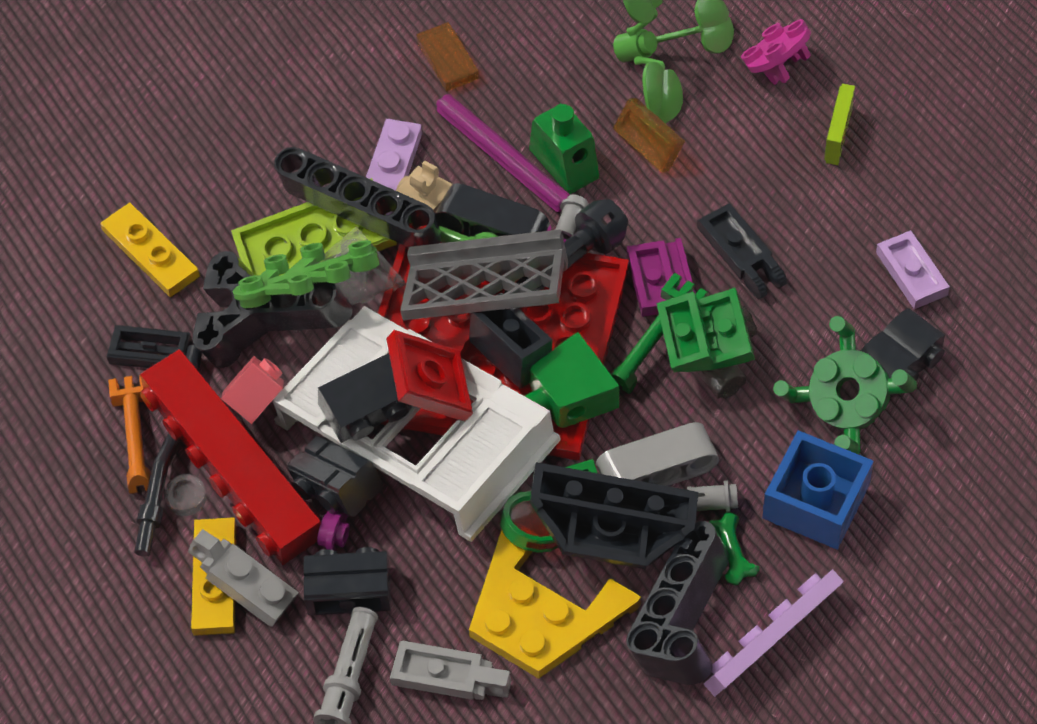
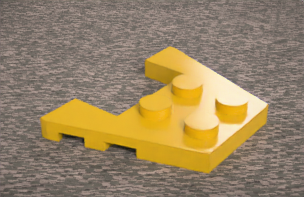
M514 523L520 530L530 535L537 536L531 533L530 531L526 530L525 528L521 527L520 525ZM501 530L469 627V636L536 678H541L581 649L583 643L596 634H603L614 626V622L627 612L631 614L640 607L641 596L609 579L587 610L580 608L519 572L518 570L532 551L524 550L514 545Z

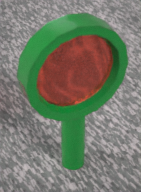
M531 491L520 492L511 496L504 504L500 526L504 535L514 545L524 550L539 553L557 549L558 546L530 504Z

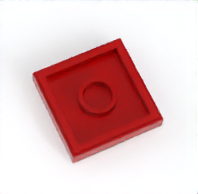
M393 330L386 340L398 401L465 422L473 414L460 351Z

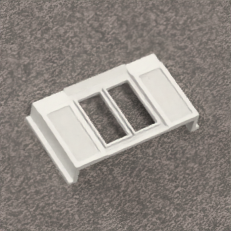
M364 306L352 320H348L273 399L278 415L274 419L275 423L288 431L298 420L339 446L372 461L377 469L454 514L458 534L472 542L535 469L536 462L541 463L561 440L560 435L553 431L550 411L503 385L501 380L461 358L469 397L474 401L471 404L473 414L465 422L457 420L417 465L410 463L385 447L421 409L419 407L412 406L405 417L396 422H388L373 440L366 436L359 440L351 438L340 443L318 405V387L389 353L386 338L393 330L428 340L411 329L406 330Z

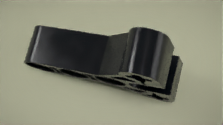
M224 251L215 255L209 262L203 290L219 307L228 308L219 312L197 313L193 343L213 365L225 368L236 362L241 351L270 331L340 327L350 319L353 307L350 300L335 283L316 282L313 283L314 289L309 293L303 295H270L271 300L264 305L243 308L240 306L239 300L234 298L233 290L239 286L241 279L254 276V274L236 254Z

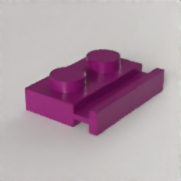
M675 238V242L665 243L663 240L627 246V259L629 260L641 316L657 315L659 312L656 303L666 301L661 298V289L674 273L682 276V280L677 287L678 291L688 280L692 282L682 239Z

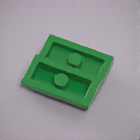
M736 288L701 299H697L695 293L690 292L656 303L673 372L713 370L755 360L740 297Z

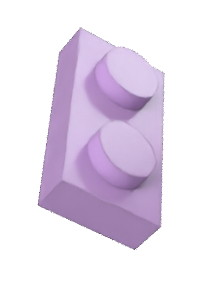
M911 230L877 244L876 254L913 309L948 296L950 286Z

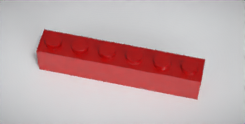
M180 349L140 374L143 386L140 396L146 406L152 412L158 410L165 418L162 422L167 432L174 440L182 439L188 447L185 451L191 462L198 469L201 467L206 469L211 476L209 477V482L215 492L221 498L227 495L235 505L232 507L235 516L244 527L252 526L258 534L256 540L268 557L275 555L280 563L284 565L317 542L321 524L319 518Z

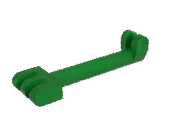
M674 273L661 289V298L669 300L693 292L695 284L688 280L678 291L677 287L682 280V276ZM700 288L695 295L697 299L707 297L708 292ZM659 315L623 363L617 366L611 374L615 381L622 386V391L630 394L637 384L636 370L663 336Z

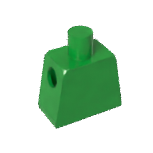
M559 104L534 118L532 121L529 150L564 190L572 194L599 179L594 137L574 114L571 106Z
M579 332L569 337L532 365L529 370L532 392L525 395V397L548 409L551 418L558 427L565 428L619 408L618 383Z

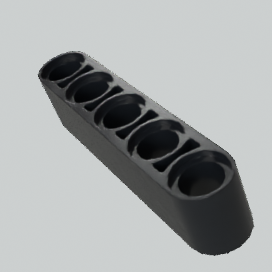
M289 147L280 151L274 160V167L285 190L295 197L406 247L439 244L442 239L441 230L433 209L423 202L297 147ZM394 211V212H393L392 214H390V215H385V214L388 213V212ZM421 226H426V227L423 228V229L416 230L417 228H419V227H421Z

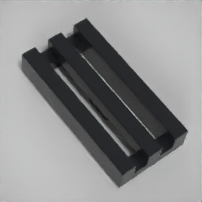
M115 325L106 357L109 364L150 368L178 349L186 356L188 346L192 344L191 333ZM121 339H125V340H135V341H142V342H141V344H140V343H131V342H121ZM156 343L173 344V345H179V346H178V347L159 346V345H156Z

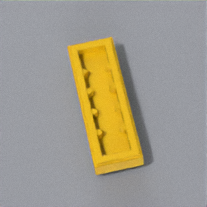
M130 202L100 222L102 231L169 297H172L200 277L198 268Z
M235 517L194 520V538L203 529L219 539L220 542L225 539L231 545L232 543L236 545ZM193 556L191 620L193 636L235 633V600L205 579L207 573L200 567L202 562Z

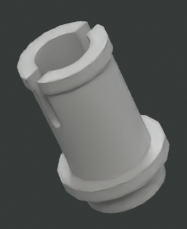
M569 195L561 203L562 213L554 230L561 229L563 239L568 240L578 231L575 216L589 204L582 196Z
M728 480L724 481V485L687 487V490L699 492L697 511L726 509V513H728L730 509L738 508L736 484H728Z

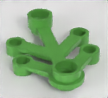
M357 241L348 246L349 252L347 254L320 262L326 258L323 244L311 243L300 248L302 259L291 268H289L286 255L270 256L264 260L266 270L261 275L245 277L239 281V286L233 290L234 298L239 300L241 307L253 308L268 303L271 300L270 295H303L311 292L314 289L313 283L316 282L339 283L346 281L351 277L350 271L364 272L379 266L380 261L377 248L372 246L371 241Z

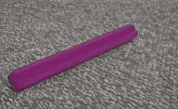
M445 94L441 99H438L436 105L439 114L553 210L562 212L560 208L561 203L570 195L566 190L452 95Z

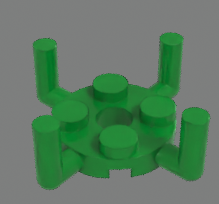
M834 316L831 318L829 326L831 330L839 335L840 351L832 353L816 363L809 386L793 387L787 382L780 380L774 384L773 391L788 403L811 402L819 418L831 426L844 430V435H839L835 439V445L859 454L861 450L860 429L866 428L875 422V419L882 410L886 409L891 394L911 393L916 389L917 382L901 369L894 371L892 378H889L887 372L876 359L865 352L856 350L854 327L841 316ZM848 380H856L860 387L858 395L852 400H843L840 395L841 386Z

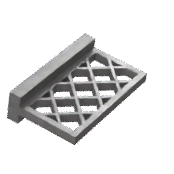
M561 229L409 247L407 256L410 270L400 310L402 319L410 320L559 303L563 271H566L568 267ZM523 276L529 278L520 285L515 283V281ZM485 280L491 282L481 289L476 287ZM446 285L452 286L443 293L438 292V290ZM541 285L550 288L549 290L533 291ZM502 289L508 291L504 295L493 296ZM464 293L469 295L465 299L455 300ZM425 298L430 299L427 303L417 304Z

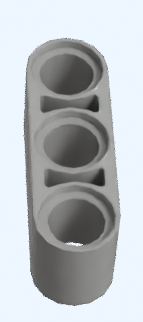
M693 422L610 449L599 456L596 466L600 474L669 486L709 472L718 464L719 457L704 425Z

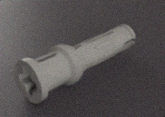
M356 607L352 610L351 620L334 674L329 676L323 685L325 696L321 709L317 710L314 714L313 721L315 724L352 723L349 715L353 702L359 699L361 693L358 678L367 654L374 625L378 619L377 614L368 608Z

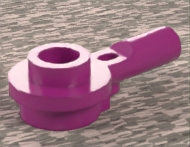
M338 510L335 513L327 512L319 527L317 544L334 551L337 550L338 546L344 547L350 532V524L345 523L348 515Z

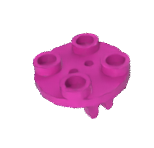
M799 19L785 27H782L780 23H776L768 27L762 33L764 39L757 45L747 49L741 55V58L751 72H764L773 84H777L779 81L786 83L790 78L784 66L786 60L791 58L794 62H797L802 58V60L806 61L811 56L805 44L810 38L811 31L803 19Z

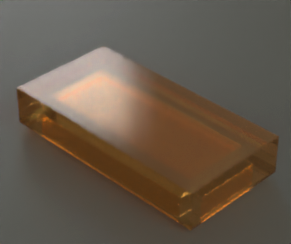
M449 22L416 34L419 47L446 92L479 79L477 67Z
M628 98L613 127L619 135L660 172L670 171L685 143L684 139L651 110L646 108L637 98Z

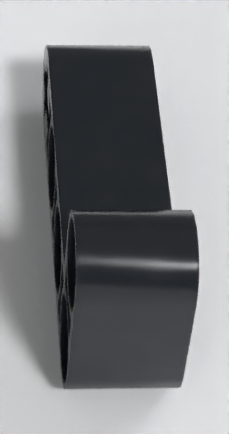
M696 522L693 533L674 547L626 639L627 647L648 676L686 685H695L704 681L712 671V660L693 630L728 565L730 557L715 527L709 522Z

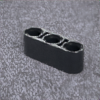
M460 183L450 186L435 212L439 226L468 237L476 236L482 232L494 233L498 237L547 231L550 225L546 215L535 208Z

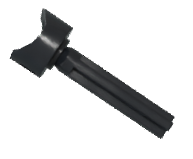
M610 199L593 201L576 214L575 223L578 231L564 242L568 259L567 269L592 249L606 255L623 242L628 227V218L615 202ZM609 214L610 219L613 220L607 224L603 218ZM523 276L522 278H520L519 280H517L515 283H517V284L520 285L521 283H523L524 281L528 280L529 278L526 277V276ZM541 285V286L537 287L536 289H534L533 291H541V290H543L546 286Z

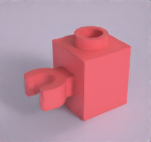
M253 356L224 389L221 399L252 424L283 389L284 380L280 378L283 373L270 360L264 358L260 361Z

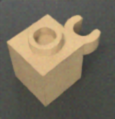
M424 161L422 167L417 166L409 176L401 179L396 191L427 204L435 213L452 184L438 177V167Z

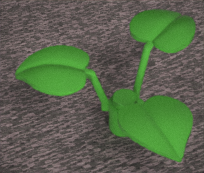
M623 0L628 14L638 24L627 28V33L619 34L615 37L614 52L618 60L623 63L634 61L635 65L646 64L643 70L642 82L651 130L659 129L677 116L683 104V92L677 74L671 69L665 70L663 61L648 57L656 51L657 43L700 32L703 47L707 52L717 54L727 50L733 40L734 28L729 17L728 8L723 0H697L695 17L699 26L660 36H655L654 33L643 28L658 17L656 8L662 4L663 0Z

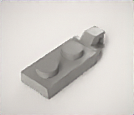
M203 529L194 538L188 549L191 555L202 562L200 567L207 573L205 579L269 626H273L299 593L233 543L231 545L225 539L220 542L219 539Z
M400 641L390 675V682L393 686L472 700L474 698L484 700L485 694L508 698L512 681L510 671L492 668V662L482 659V654L408 641Z

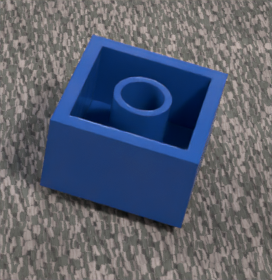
M798 430L765 492L762 519L838 550L870 486L874 461Z

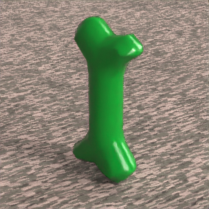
M728 512L724 514L721 520H709V523L715 527L729 552V569L725 575L726 581L735 586L739 585L745 577H756L760 567L744 558L736 536L739 516Z

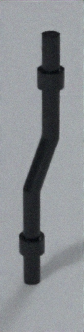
M195 345L188 346L186 357L199 372L202 353ZM169 433L153 462L145 503L140 505L136 520L140 526L134 553L143 557L150 556L155 529L161 525L163 509L160 505L168 468L182 442L181 438L174 440Z

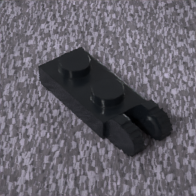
M730 203L697 220L698 230L740 279L743 278L747 289L753 293V296L761 299L767 295L766 285L756 272L760 268H763L766 277L775 287L781 288L787 284L786 275L772 257L773 253Z

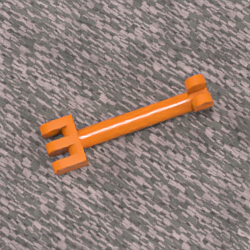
M139 375L140 386L134 387L132 376L124 377L125 389L120 390L117 378L109 379V394L112 406L123 405L129 463L127 472L129 493H138L139 485H144L145 491H147L151 471L145 466L139 407V402H144L140 396V392L143 390L141 377Z

